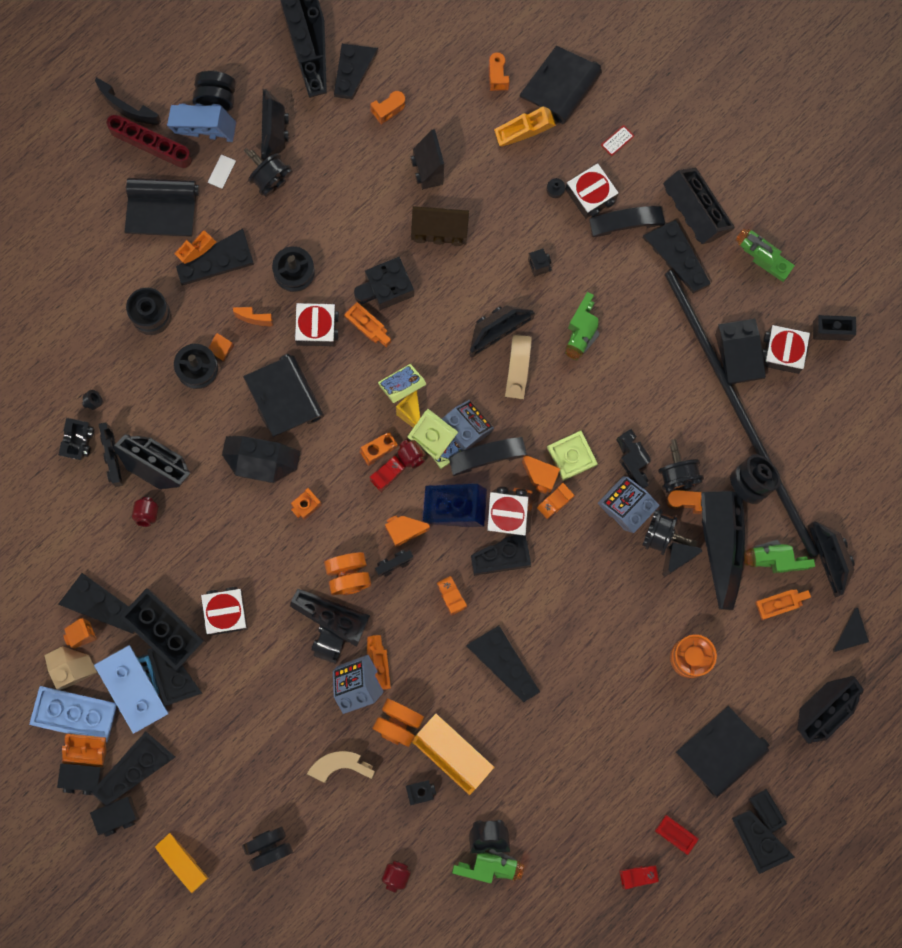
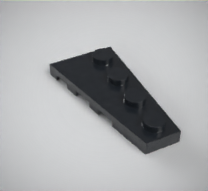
M676 220L643 235L642 238L666 261L668 267L676 272L678 278L692 293L710 286L711 283Z
M243 228L214 244L207 252L195 260L177 265L176 269L181 285H187L254 265Z
M83 573L80 574L58 604L129 633H135L120 618L129 606Z
M298 588L290 603V607L356 647L370 618V615Z
M499 625L466 645L523 703L540 693Z
M145 731L94 788L91 794L103 805L107 806L172 761L175 756Z

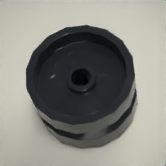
M202 71L196 74L194 82L196 89L193 92L192 100L194 105L212 106V104H218L226 111L233 108V93L235 92L236 81L232 76L218 71Z
M758 454L748 457L730 475L734 491L740 498L751 504H759L774 492L781 483L780 475L773 463Z
M283 827L273 831L268 830L242 845L245 855L259 852L258 856L249 861L252 871H256L294 853L290 843H284L280 846L276 845L277 842L286 837Z

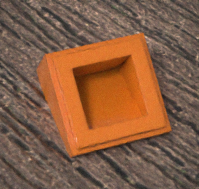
M216 333L209 349L215 357L224 361L234 345L231 341Z

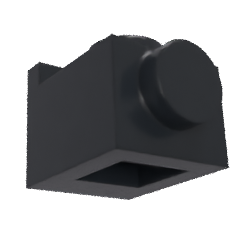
M543 248L529 253L528 262L534 277L552 271L550 256L548 253H545Z
M429 780L406 786L410 806L433 800V795H436L434 783L430 784ZM420 788H423L425 790L424 796L418 795V790Z

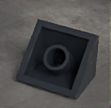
M673 542L666 551L662 573L664 578L702 552L701 548Z

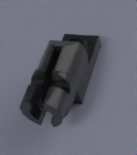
M630 429L616 439L622 453L626 454L621 457L619 462L630 479L645 490L649 486V480L643 472L640 473V470L649 465L651 460L641 442L633 443L637 436Z

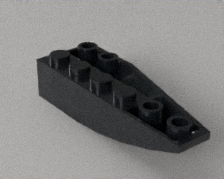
M280 0L308 96L311 98L326 94L325 20L319 0Z
M733 491L701 492L703 532L718 607L720 610H734L741 581L745 551L743 499Z

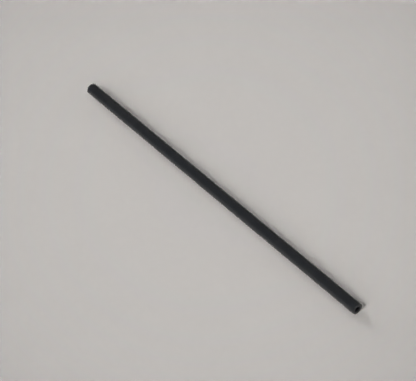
M673 270L668 271L664 275L752 446L758 455L764 456L771 461L732 384L728 385L725 370ZM781 481L776 492L810 558L819 555V552Z

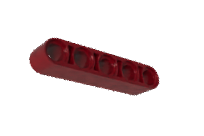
M111 115L106 121L112 136L180 168L190 166L192 158L188 148L119 115ZM115 124H120L118 128H113ZM131 132H137L134 136H129ZM149 139L153 140L150 144L145 143ZM164 147H170L168 151H162ZM180 155H186L184 159H178Z

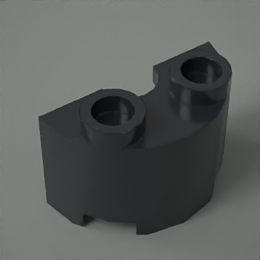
M66 418L63 430L64 437L60 444L58 455L82 460L90 454L91 446L88 445L90 438L94 436L95 428L91 427L89 422Z
M320 625L318 630L321 633L319 640H314L311 650L315 652V657L336 664L345 640Z
M502 820L476 821L473 823L469 833L470 854L484 853L487 849H494L496 852H510L509 832Z

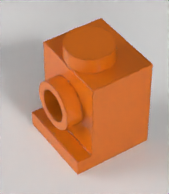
M307 488L304 493L291 503L293 507L291 511L297 518L301 516L305 520L322 504L311 490ZM306 501L308 505L307 507H301V503Z

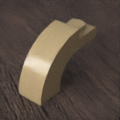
M513 334L505 397L524 399L532 337Z
M339 751L320 758L313 764L307 774L326 783L334 771L342 768L355 770L371 779L375 771L372 770V765L364 761L361 764L358 763L361 755L353 752Z

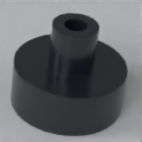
M558 178L551 179L547 184V194L552 198H560L565 192V183Z
M89 390L83 394L82 405L84 408L95 410L102 405V397L97 391Z

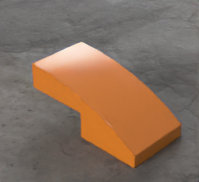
M203 230L192 244L186 240L174 254L186 264L207 252L216 241Z
M252 307L233 308L235 317L242 321L260 326H273L271 314H254Z

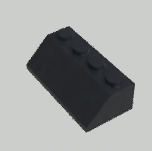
M697 168L678 170L663 183L666 193L672 197L676 208L683 214L686 224L692 228L695 238L701 244L711 243L735 229Z
M148 588L120 616L134 632L176 671L190 661L207 644L200 635Z

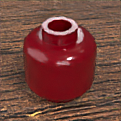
M407 439L399 445L400 449L397 454L406 467L415 469L425 462L426 452L415 440L410 441Z
M142 497V499L134 502L132 519L138 526L149 527L157 520L159 506L152 498Z
M393 861V863L386 865L382 876V882L386 884L385 889L397 893L398 889L404 890L411 874L410 870L407 869L408 865L398 861Z

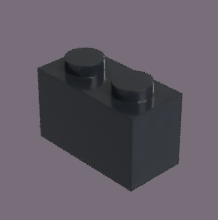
M818 315L813 321L814 340L851 341L856 336V316Z
M60 764L57 788H63V793L75 794V790H83L82 794L92 795L91 792L103 779L104 768Z
M131 796L90 812L97 834H104L105 837L117 833L116 829L123 826L126 829L134 826V821L139 819Z

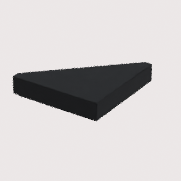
M858 608L853 609L833 648V652L869 642Z

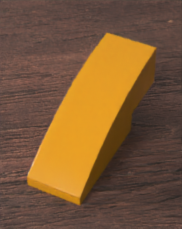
M543 106L530 114L524 113L494 129L499 146L502 147L535 136L556 125L551 110Z
M171 833L155 846L168 866L191 893H194L209 879L196 864L197 862Z

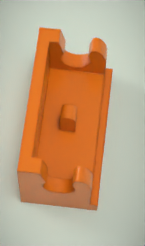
M65 735V746H62V764L103 767L107 754L106 737Z

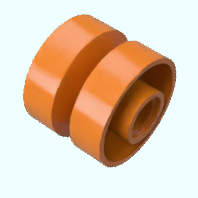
M363 552L337 556L324 562L327 575H338L337 578L329 581L331 595H350L371 586L369 573L357 572L367 566Z
M689 635L679 640L673 646L670 653V662L675 672L682 677L690 679L710 672L717 659L713 643L702 635Z
M387 698L381 710L390 718L387 720L378 717L372 729L381 733L380 737L396 745L401 743L410 747L415 735L406 728L410 726L419 729L424 716Z

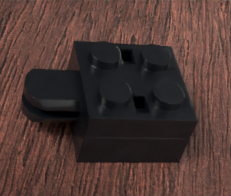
M400 257L365 270L367 282L356 286L354 289V296L358 303L364 304L375 299L379 310L414 297V288Z

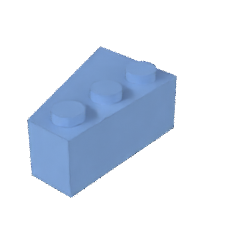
M179 104L171 105L167 126L175 134L194 137L204 134L210 135L209 138L216 140L217 136L226 138L227 142H233L236 121L218 104H212V106Z

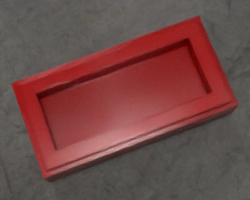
M667 815L664 816L655 829L657 834L686 855L691 852L699 838Z

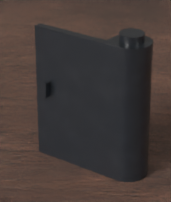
M555 46L519 96L539 107L549 108L553 119L558 123L565 124L602 74L601 66L595 61L591 62L559 46Z
M127 178L126 193L128 202L125 234L192 237L196 196H199L200 192L199 185H196V181Z
M286 354L280 357L279 361L243 376L273 437L306 422L307 424L315 423L324 417L294 355Z
M727 706L677 750L676 753L703 781L707 790L715 798H718L769 752L768 747L770 745L763 737L759 738Z

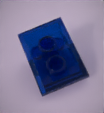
M479 484L425 486L423 522L433 525L484 527L487 489Z

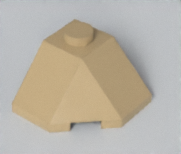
M62 646L45 655L48 672L57 690L62 691L97 673L90 656Z

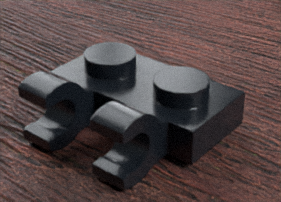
M402 550L394 555L395 558L392 560L384 559L377 563L378 567L375 568L378 577L383 575L387 577L392 574V570L400 566L401 568L408 566V562L413 560L411 551L406 552Z

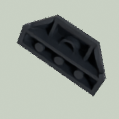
M263 89L261 159L264 161L275 153L280 154L285 149V142H289V131H286V125H289V113L285 112V106L267 89Z
M506 305L503 308L500 306L493 310L492 315L486 318L484 316L477 320L470 348V357L476 356L533 320L535 316L534 311Z
M125 434L114 445V450L125 468L158 489L180 487L190 476L183 457L152 438Z
M226 436L222 456L236 476L275 483L290 473L295 472L298 468L301 451L281 443L245 436Z
M812 522L808 525L810 533L819 552V557L834 597H839L844 594L854 573V559L851 555L849 556L847 541L844 537L842 538L841 533L819 522Z
M850 676L827 682L800 708L797 730L806 743L811 744L827 740L854 714L860 695L864 691L856 677Z

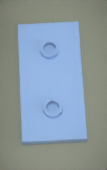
M130 645L94 664L133 734L169 714Z
M40 686L29 725L67 734L106 737V742L108 743L117 705L109 701Z

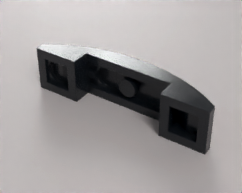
M96 77L95 82L100 93L117 112L140 123L159 125L161 123L160 117L156 112L144 105L138 111L115 97L113 87Z
M645 206L602 214L590 218L589 223L592 236L598 237L610 235L614 231L642 226L647 228L665 225L661 206Z
M523 437L490 442L450 456L449 461L453 476L470 472L477 467L506 459L510 461L528 455Z

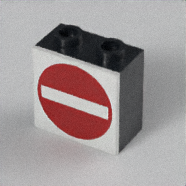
M599 164L594 165L568 181L565 188L585 219L590 216L592 218L597 216L604 207L609 208L613 206L618 196V191Z
M297 303L295 333L297 346L334 347V342L338 341V329H335V322H339V311L335 310V304Z
M772 325L769 331L765 332L763 342H766L765 349H762L764 367L799 374L804 369L810 333Z
M497 487V489L490 492L488 531L518 535L529 533L531 530L533 493H527L528 490L525 489L510 491L508 487Z
M230 587L226 588L224 592L211 590L207 591L206 595H201L207 635L212 636L248 630L243 591L241 589Z

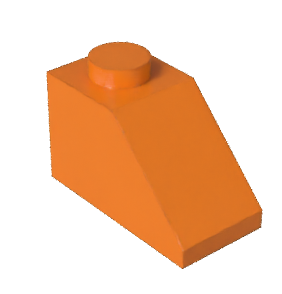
M530 456L523 457L522 463L532 486L536 487L535 490L544 494L547 492L551 493L560 468Z
M393 516L385 524V528L395 547L430 530L428 523L405 516Z
M84 618L75 621L64 629L66 633L63 635L67 646L70 645L74 649L97 640L91 622Z

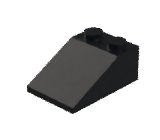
M433 129L413 148V156H410L412 167L417 169V173H415L416 182L421 184L422 190L440 186L444 183V160L436 131Z
M756 319L718 324L715 336L728 385L765 379L761 340Z

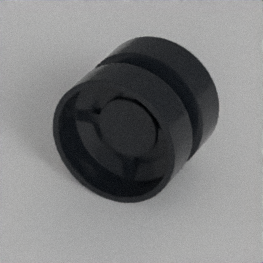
M140 288L134 291L128 298L126 311L139 332L146 335H156L168 327L171 321V311L164 296L158 290Z

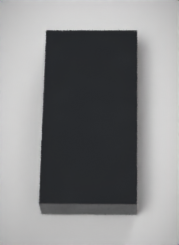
M767 789L748 798L762 823L772 833L787 824Z

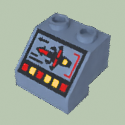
M470 400L455 407L442 418L443 421L458 431L453 440L463 451L472 448L494 430V427Z
M625 476L598 502L599 506L610 517H613L625 531L635 533L652 515L655 509L660 506L646 490Z
M369 655L341 664L333 670L334 699L343 714L375 703L384 692L375 677L378 671Z

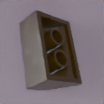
M413 206L411 240H414L416 243L428 241L437 245L452 243L454 246H462L467 244L469 210Z

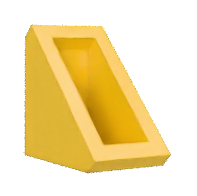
M417 390L407 395L396 406V415L413 428L420 420Z

